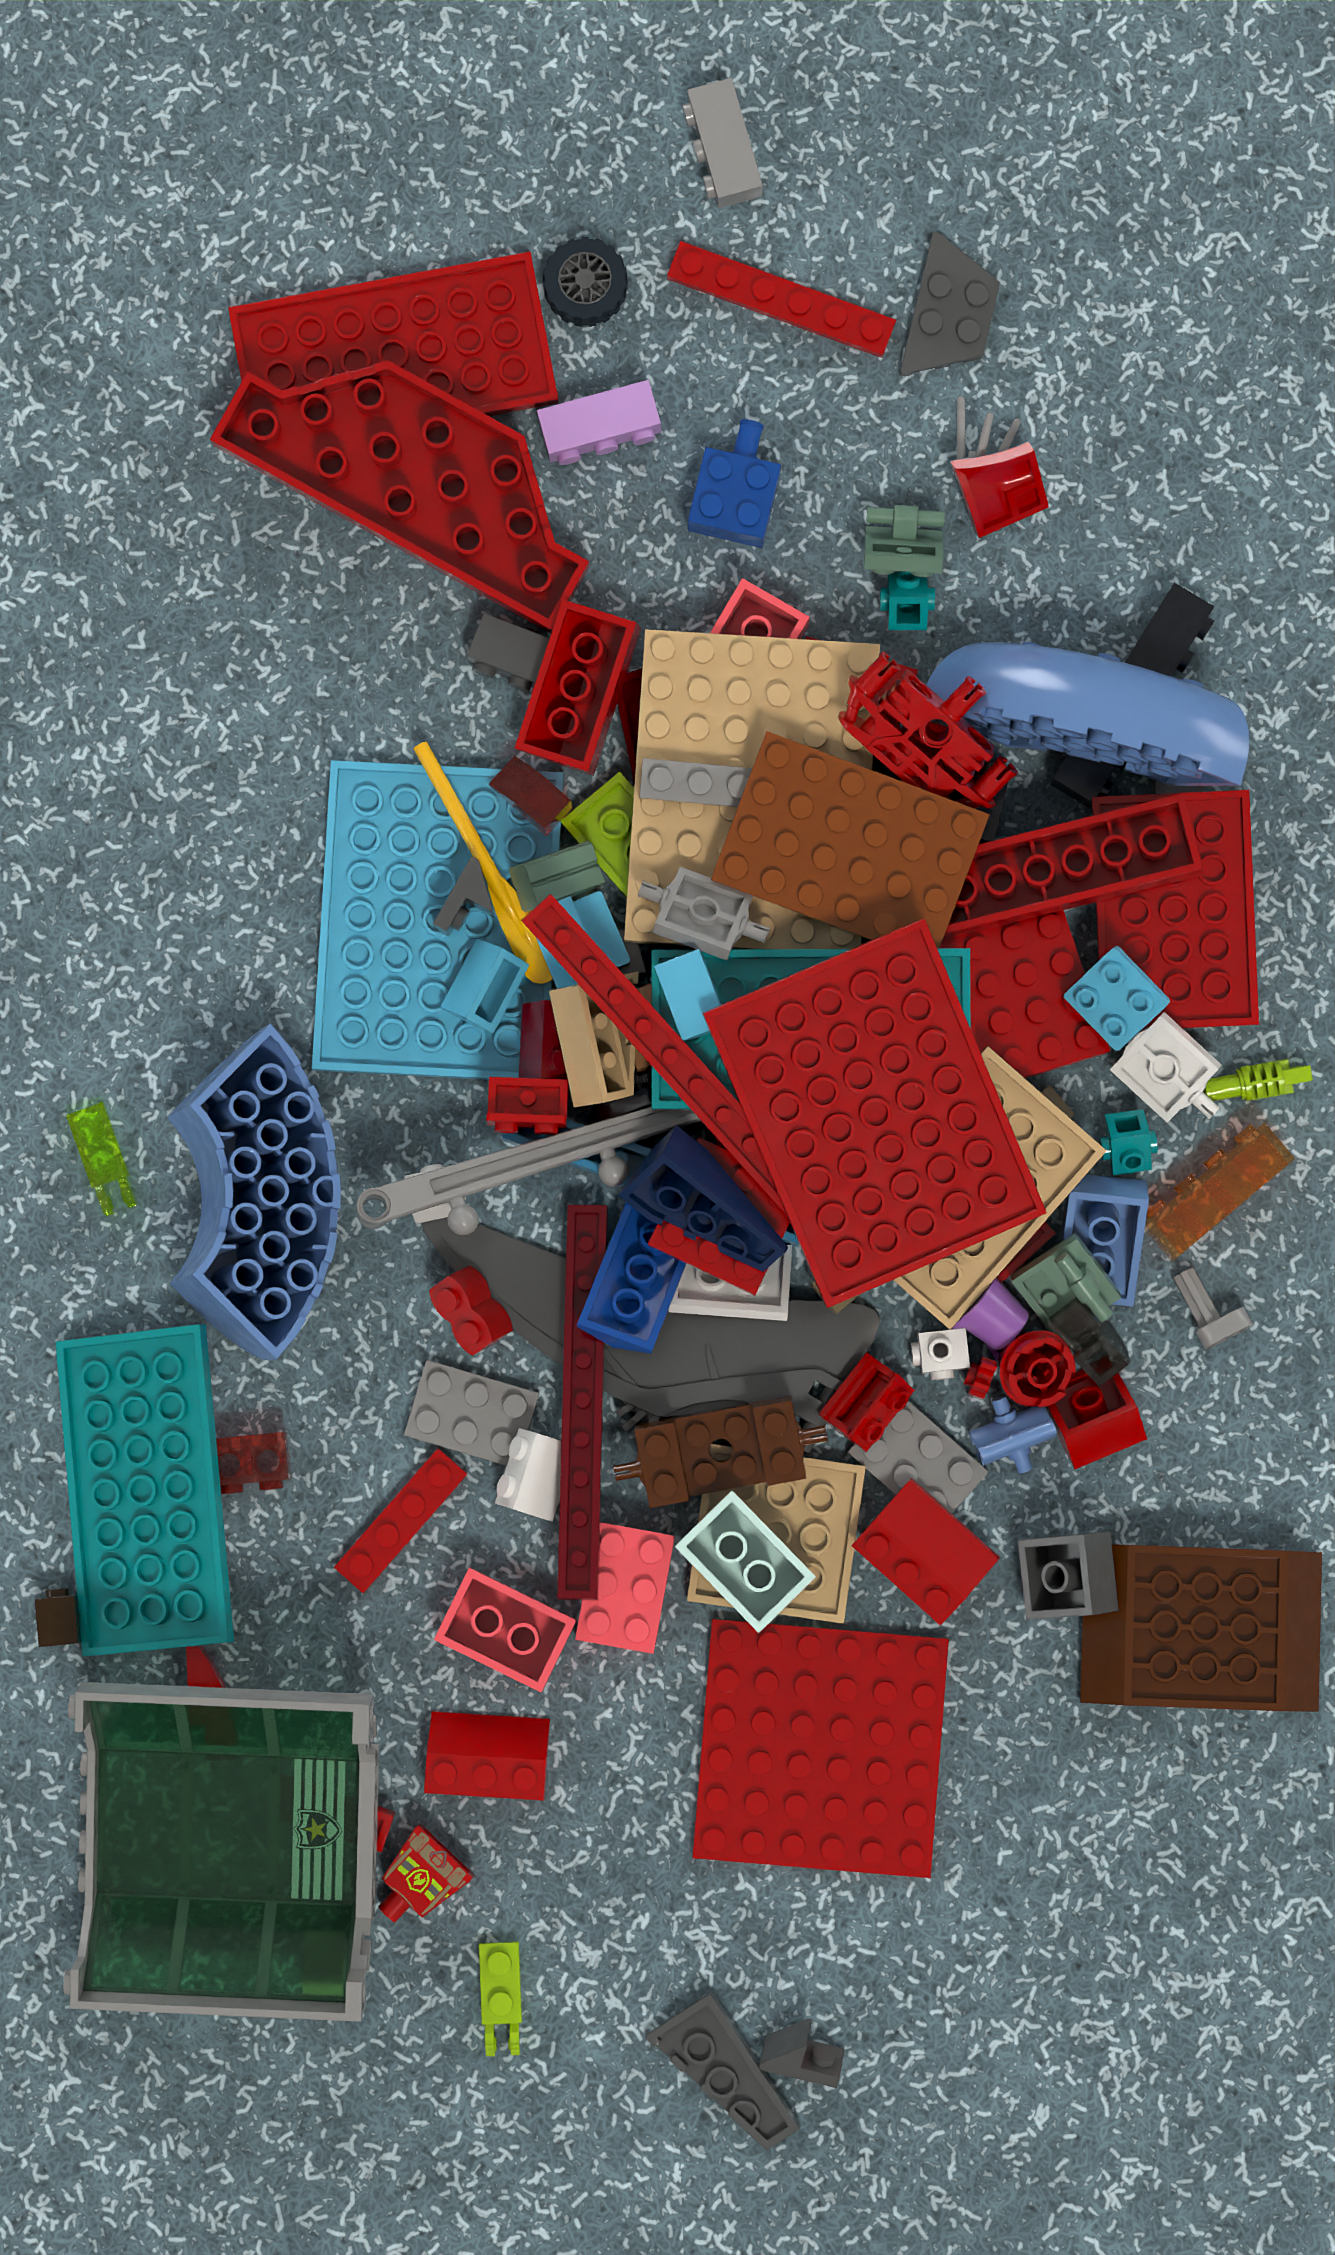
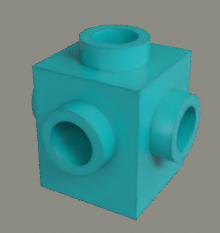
M903 571L888 575V587H880V611H887L888 630H927L928 611H935V587H928L927 577H918L910 572Z
M1144 1109L1105 1114L1106 1136L1099 1137V1144L1107 1150L1103 1154L1102 1160H1109L1113 1175L1152 1170L1151 1154L1158 1153L1155 1130H1149Z

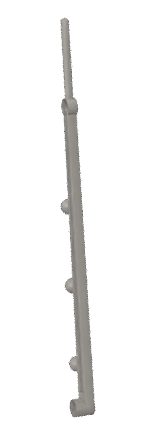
M652 1106L379 1187L369 1188L363 1191L358 1198L356 1216L363 1226L377 1229L386 1225L388 1221L449 1202L451 1211L447 1217L448 1226L458 1235H469L477 1228L479 1217L473 1207L466 1205L464 1199L466 1196L596 1154H600L602 1160L598 1168V1175L601 1181L611 1187L620 1186L628 1179L629 1166L625 1160L616 1155L615 1148L671 1131L676 1125L683 1127L701 1120L692 1110H652ZM371 1199H376L384 1204L386 1211L383 1215L373 1218L364 1212L363 1205Z

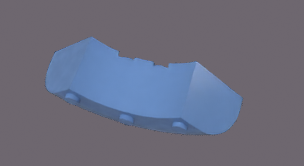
M980 642L963 646L949 654L936 667L927 683V686L946 701L965 681L967 676L976 680L974 685L976 686L980 683L985 689L986 694L970 708L963 718L987 739L1010 748L1047 751L1048 748L1099 763L1102 761L1113 765H1124V762H1126L1124 770L1142 775L1167 786H1241L1249 752V730L1246 717L1234 701L1203 688L1204 685L1194 680H1180L1149 669L1120 662V658L1105 653H1098V656L1081 652L1040 646L1031 642H1022V644Z
M271 1024L260 1029L238 1047L167 1116L190 1150L197 1168L201 1188V1217L198 1233L187 1260L169 1284L203 1318L230 1341L248 1353L267 1361L276 1360L296 1337L305 1323V1318L310 1312L315 1299L320 1295L328 1265L332 1262L338 1234L336 1233L338 1210L340 1209L341 1202L340 1174H337L334 1154L336 1147L329 1120L326 1121L318 1100L320 1096L315 1086H311L300 1066L302 1063L292 1048Z

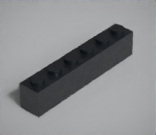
M1174 582L1125 663L1171 677L1175 670L1183 673L1195 654L1189 650L1196 637L1203 641L1215 620L1209 617L1214 606ZM1067 755L1050 785L1090 809L1092 797L1108 795L1114 783L1108 780L1115 767L1122 771L1126 762H1124V765H1113L1102 761L1099 763Z

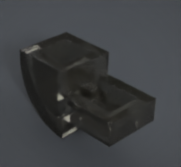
M1077 1297L1048 1318V1327L1067 1343L1074 1352V1361L1099 1387L1130 1364L1126 1346L1108 1320L1100 1322L1086 1304H1081Z

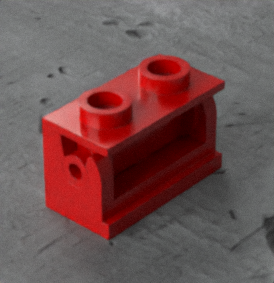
M866 1352L818 1415L833 1429L867 1453L870 1447L882 1437L884 1429L895 1415L906 1406L909 1397L915 1390L899 1374L893 1372Z

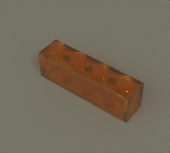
M1265 1122L1257 1129L1252 1124L1248 1125L1233 1138L1238 1144L1227 1154L1221 1148L1203 1163L1208 1170L1196 1179L1191 1173L1173 1188L1178 1193L1175 1198L1167 1204L1161 1198L1147 1210L1146 1217L1148 1220L1145 1223V1231L1171 1262L1295 1159Z

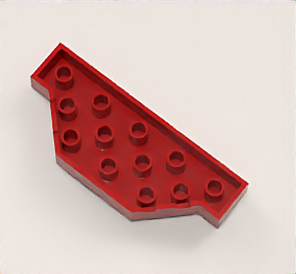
M389 360L373 364L370 367L352 372L347 371L320 379V381L284 390L278 389L247 371L210 438L213 446L550 634L552 633L562 599L571 601L590 567L588 560L555 543L525 436Z

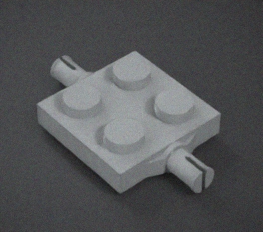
M679 867L674 881L666 889L643 880L638 892V897L660 904L659 915L652 933L699 949L724 960H728L734 943L742 935L765 943L770 927H765L748 920V910L753 899L752 895L712 881L710 877L683 867Z

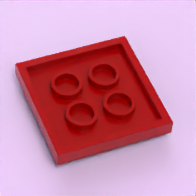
M698 1137L697 1142L712 1154L782 1239L790 1224L788 1216L729 1151ZM663 1221L662 1225L657 1224L648 1242V1246L751 1295H756L768 1268L762 1272L720 1253L717 1245L698 1236L695 1241L683 1236L685 1230L665 1221Z

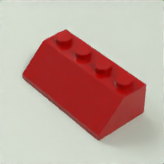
M562 599L514 747L515 749L594 776L641 631V627L637 622Z

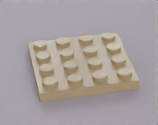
M711 1444L709 1447L710 1454L717 1460H726L733 1452V1448L728 1446ZM803 1457L807 1479L767 1486V1482L702 1494L698 1523L733 1491L816 1576L779 1613L780 1615L844 1624L854 1548L851 1545L856 1540L866 1466ZM692 1565L687 1601L734 1608Z

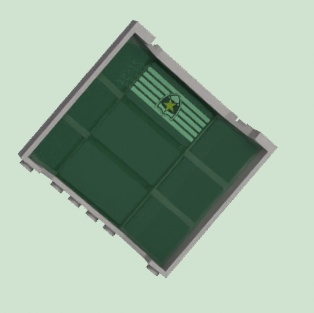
M82 1682L75 1694L70 1695L68 1716L69 1719H75V1732H84L87 1752H82L80 1763L81 1776H87V1791H82L80 1796V1815H86V1830L81 1829L79 1837V1853L85 1854V1868H80L78 1879L79 1892H85V1906L78 1955L71 1970H66L64 1975V1995H70V2009L362 2021L366 2007V1975L370 1967L372 1940L364 1939V1936L371 1935L372 1920H374L376 1905L380 1751L379 1744H371L374 1741V1737H377L376 1715H373L374 1694Z

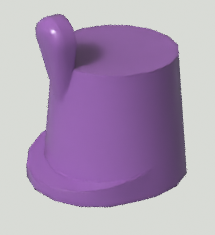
M995 1278L952 1329L965 1328L984 1342L998 1361L1001 1349L1007 1346L1023 1329L1028 1320L1029 1312Z

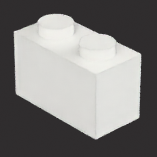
M519 1428L516 1437H514L509 1447V1460L505 1473L497 1484L495 1504L553 1522L560 1500L561 1441Z

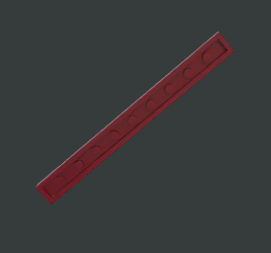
M607 1205L567 1206L558 1600H599L605 1343L578 1328L577 1323L607 1250Z

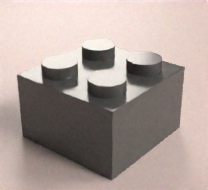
M1110 1531L1018 1540L1026 1620L1085 1616L1119 1611Z

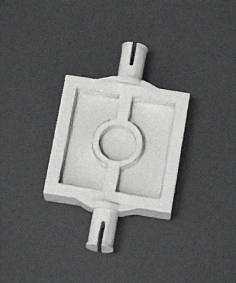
M1165 1012L1150 1027L1138 1032L1127 1043L1128 1045L1124 1050L1123 1056L1110 1069L1167 1123L1180 1109L1189 1106L1191 1103L1207 1119H1210L1220 1108L1203 1091L1208 1080L1222 1065Z

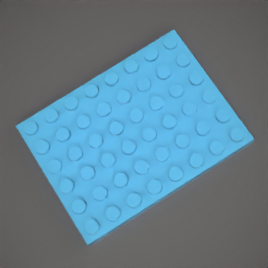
M331 760L312 1070L489 1080V1077L518 1078L522 1004L541 1000L551 1001L549 991L552 990V981L538 984L530 981L524 975L493 1034L440 1008L476 939L502 947L513 955L514 953L496 915L485 878L495 918L468 903L465 908L470 910V913L459 931L453 929L448 937L434 928L433 923L472 854L422 765ZM441 766L498 871L513 888L514 885L509 873L510 867L560 850L564 772Z

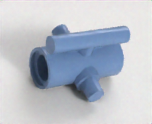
M1006 1395L992 1399L991 1402L996 1412L993 1415L994 1422L969 1431L972 1444L977 1448L976 1454L981 1465L984 1466L1008 1456L1010 1461H1014L1018 1473L1032 1470L1033 1466L1029 1458L1031 1453L1030 1447L1055 1438L1057 1434L1052 1419H1050L1046 1408L1032 1406L1016 1412L1015 1408L1010 1407Z

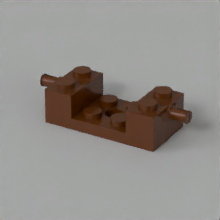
M792 1395L637 1424L634 1430L638 1446L636 1461L613 1465L614 1473H616V1482L640 1477L646 1488L649 1508L686 1502L689 1501L691 1496L765 1482H767V1486L807 1479L803 1458L805 1445L828 1442L827 1434H822L826 1433L825 1425L801 1430V1426L796 1420ZM717 1439L729 1441L733 1448L732 1455L726 1460L713 1458L709 1450L713 1441Z

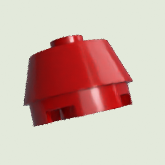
M1049 1331L1019 1333L1007 1346L1001 1349L998 1358L1000 1381L1005 1393L1013 1401L1024 1406L1046 1407L1058 1402L1065 1396L1066 1392L1064 1390L1071 1379L1072 1372L1075 1374L1076 1371L1074 1357L1067 1343L1060 1336Z

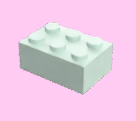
M733 1491L717 1504L675 1546L758 1633L816 1577Z

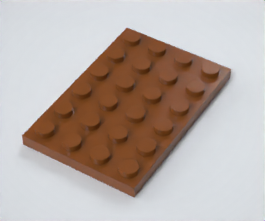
M766 731L711 880L869 940L924 918L935 945L939 949L990 814Z

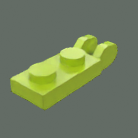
M519 1941L479 1943L482 2025H485L486 2057L495 2056L497 2051L494 2024H510L509 2050L511 2051V2056L520 2055L519 2023H522Z

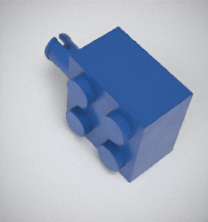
M742 419L739 423V432L733 452L705 447L688 518V531L763 548L780 479L781 464L760 460L756 457L764 425L757 421Z

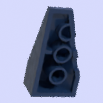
M677 1125L653 1147L618 1194L620 1198L648 1220L662 1225L663 1221L685 1230L683 1236L694 1241L698 1236L717 1245L720 1253L762 1272L788 1249L786 1243L712 1154Z

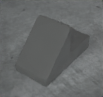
M473 856L469 859L433 923L435 930L448 937L453 929L459 931L464 925L470 913V910L465 908L468 903L495 918L479 860Z
M806 2019L765 2036L759 2070L837 2088L845 2049L808 2040L812 2019Z

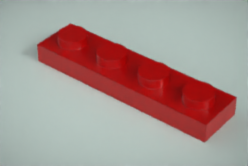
M438 1448L334 1568L364 1594L468 1474Z

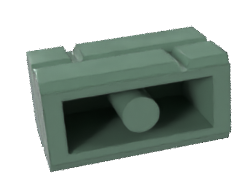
M589 841L561 849L510 867L509 869L514 888L517 889L516 894L521 909L524 912L531 911L550 893L557 901L570 896L572 901H576L593 894L592 889L601 887L605 883L600 866L597 864L593 845Z

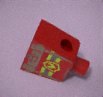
M420 1823L413 1830L382 1877V1880L393 1891L380 1903L378 1908L394 1923L410 1907L419 1916L424 1917L469 1883L475 1875Z

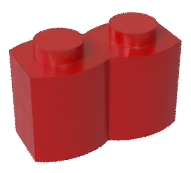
M470 1265L447 1276L429 1290L435 1309L445 1320L451 1323L455 1339L472 1356L492 1346L513 1331L508 1313L500 1303L491 1298L486 1280Z

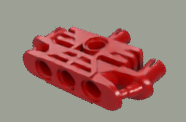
M881 652L879 657L859 678L854 675L849 676L848 685L850 693L847 700V711L839 712L838 719L841 725L866 747L870 753L907 784L950 800L949 795L954 790H957L964 796L955 802L974 809L980 806L988 809L996 806L993 797L1013 776L1015 777L1018 774V771L1011 762L1008 766L1005 764L1008 759L999 756L977 781L973 779L975 770L979 772L984 767V761L988 762L993 757L995 748L986 737L963 718L970 708L986 694L985 689L980 683L975 686L976 680L971 676H967L965 681L944 701L907 669L902 674L901 681L897 679L892 684L891 691L888 689L880 697L877 692L900 670L899 664L894 659L889 663L890 655L885 652ZM862 705L870 713L865 720L858 717V712ZM933 719H941L946 722L948 729L942 732L933 731L928 726V722ZM918 728H919V734H920V735H918V734L915 732Z

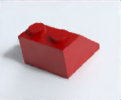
M1111 1358L1079 1370L1075 1374L1072 1373L1071 1379L1064 1390L1066 1392L1065 1396L1058 1402L1046 1406L1062 1447L1074 1469L1147 1440L1138 1407Z

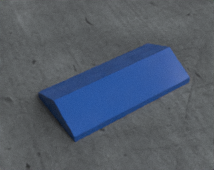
M627 1202L578 1320L577 1327L613 1348L651 1354L686 1263L648 1246L657 1223L648 1220Z

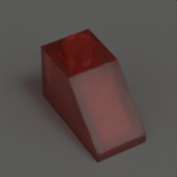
M515 755L488 784L546 837L572 809L571 800L541 773Z

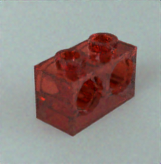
M277 1432L216 1438L221 1494L244 1492L243 1485L259 1483V1491L282 1489L283 1481L292 1480L288 1433ZM272 1450L279 1457V1465L274 1472L265 1473L259 1467V1458L264 1452ZM229 1454L235 1455L240 1462L239 1471L232 1477H226L220 1471V1461Z

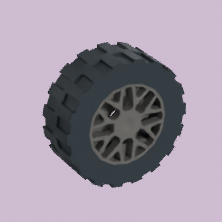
M581 237V239L577 240L573 238L564 245L560 244L555 249V253L547 259V266L543 271V287L546 301L551 306L554 314L561 316V319L566 323L571 322L579 327H582V325L592 327L597 326V323L607 322L613 314L616 315L619 312L621 304L626 299L628 278L621 255H617L615 248L610 244L606 245L603 243V240L597 238L596 240L589 239V237Z

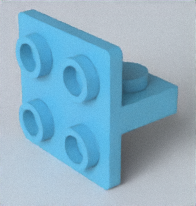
M597 891L576 901H572L571 896L558 901L617 968L630 963V957L602 892ZM536 938L557 989L578 984Z
M1114 946L1101 957L1064 994L1066 1001L1115 1051H1119L1170 1003V999L1119 946Z

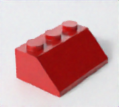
M912 1478L851 1545L940 1626L968 1597L1000 1558Z
M432 1711L426 1754L424 1793L544 1801L550 1719Z

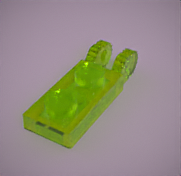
M100 1102L67 1114L66 1118L91 1188L95 1189L105 1217L114 1214V1206L110 1196L107 1194L105 1185L117 1180L124 1203L128 1208L136 1206L137 1202L128 1180L130 1174L105 1104Z

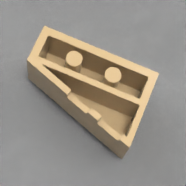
M638 972L624 974L632 984H638ZM578 984L550 990L549 994L573 1106L580 1107L605 1103L634 1095L635 1047L631 1045V1042Z

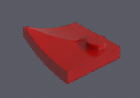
M1029 442L991 455L959 459L951 462L972 527L978 538L1049 508L1035 451Z

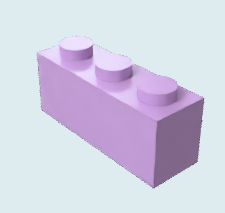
M649 380L537 410L538 421L550 463L558 461L559 465L577 462L581 459L580 454L596 451L597 455L614 452L618 449V444L632 440L634 445L645 444L653 441L656 438L655 434L661 433V422Z

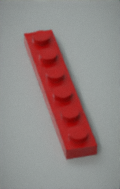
M683 241L679 243L667 274V280L880 358L884 356L896 324V319Z

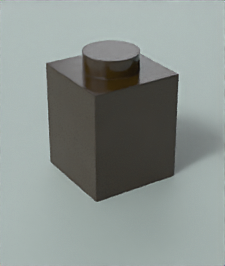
M69 1588L46 1590L44 1599H35L39 1647L81 1643L77 1595L69 1596Z

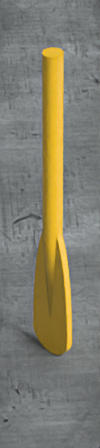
M427 741L418 744L413 750L473 857L479 860L482 874L488 884L493 907L514 955L529 964L525 976L530 981L538 984L551 982L553 977L536 937L521 921L530 911L524 912L521 909L516 894L517 891L501 876Z

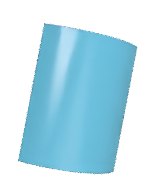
M476 939L440 1008L493 1034L529 964L502 947Z
M697 949L654 966L681 1039L687 1041L710 1034L702 1013L721 1005V1001L702 952Z

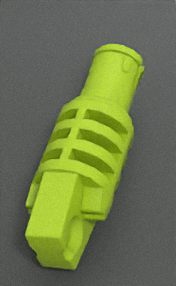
M1288 1059L1242 1066L1236 1069L1235 1074L1210 1078L1203 1092L1212 1101L1240 1097L1245 1102L1294 1093L1292 1084L1313 1080L1311 1066L1289 1067Z

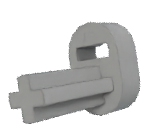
M1194 1267L1173 1277L1175 1284L1200 1328L1195 1333L1205 1350L1232 1338L1254 1325L1245 1307L1220 1317Z

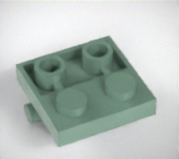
M895 505L894 509L867 507L866 523L893 524V528L865 527L864 569H870L874 573L889 575L895 571L910 572L918 577H930L934 573L942 574L943 531L917 529V526L944 527L945 512L918 510V506Z
M1076 1233L1011 1274V1282L1050 1332L1060 1337L1094 1315L1100 1322L1107 1320L1113 1314L1108 1306L1121 1299L1120 1290Z

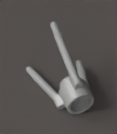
M963 396L957 398V460L988 455L985 452L994 416L991 412L986 414L977 452L969 451L968 457L965 458V399ZM1014 419L998 452L1009 449L1021 424L1020 419Z

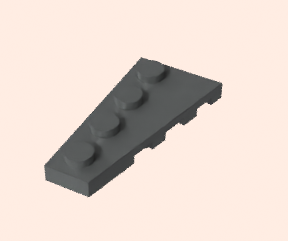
M712 1991L646 2034L645 2038L654 2047L657 2046L681 2072L684 2071L711 2100L714 2099L728 2112V2115L766 2151L800 2129V2123L767 2073L759 2070V2061Z

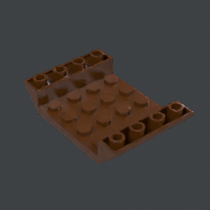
M1112 1544L1119 1611L1082 1616L1080 1703L1319 1712L1322 1552Z

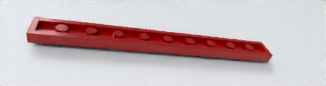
M550 893L521 919L523 924L786 1214L740 1103Z

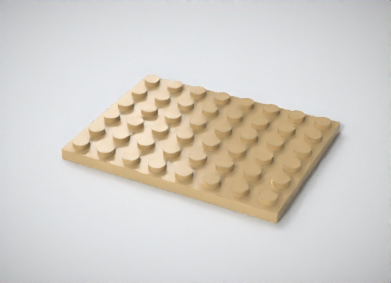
M645 629L624 942L687 946L652 933L659 915L660 904L638 897V892L643 880L666 889L674 881L679 867L711 878L738 808L639 799L643 758L753 768L766 731L872 770L873 754L841 725L838 715L841 711H847V700L850 693L848 685L849 676L854 675L859 678L879 657L880 644ZM862 705L859 709L858 717L865 720L870 713ZM753 896L748 910V920L765 927H770L765 943L742 935L734 943L732 949H852L861 945V936Z

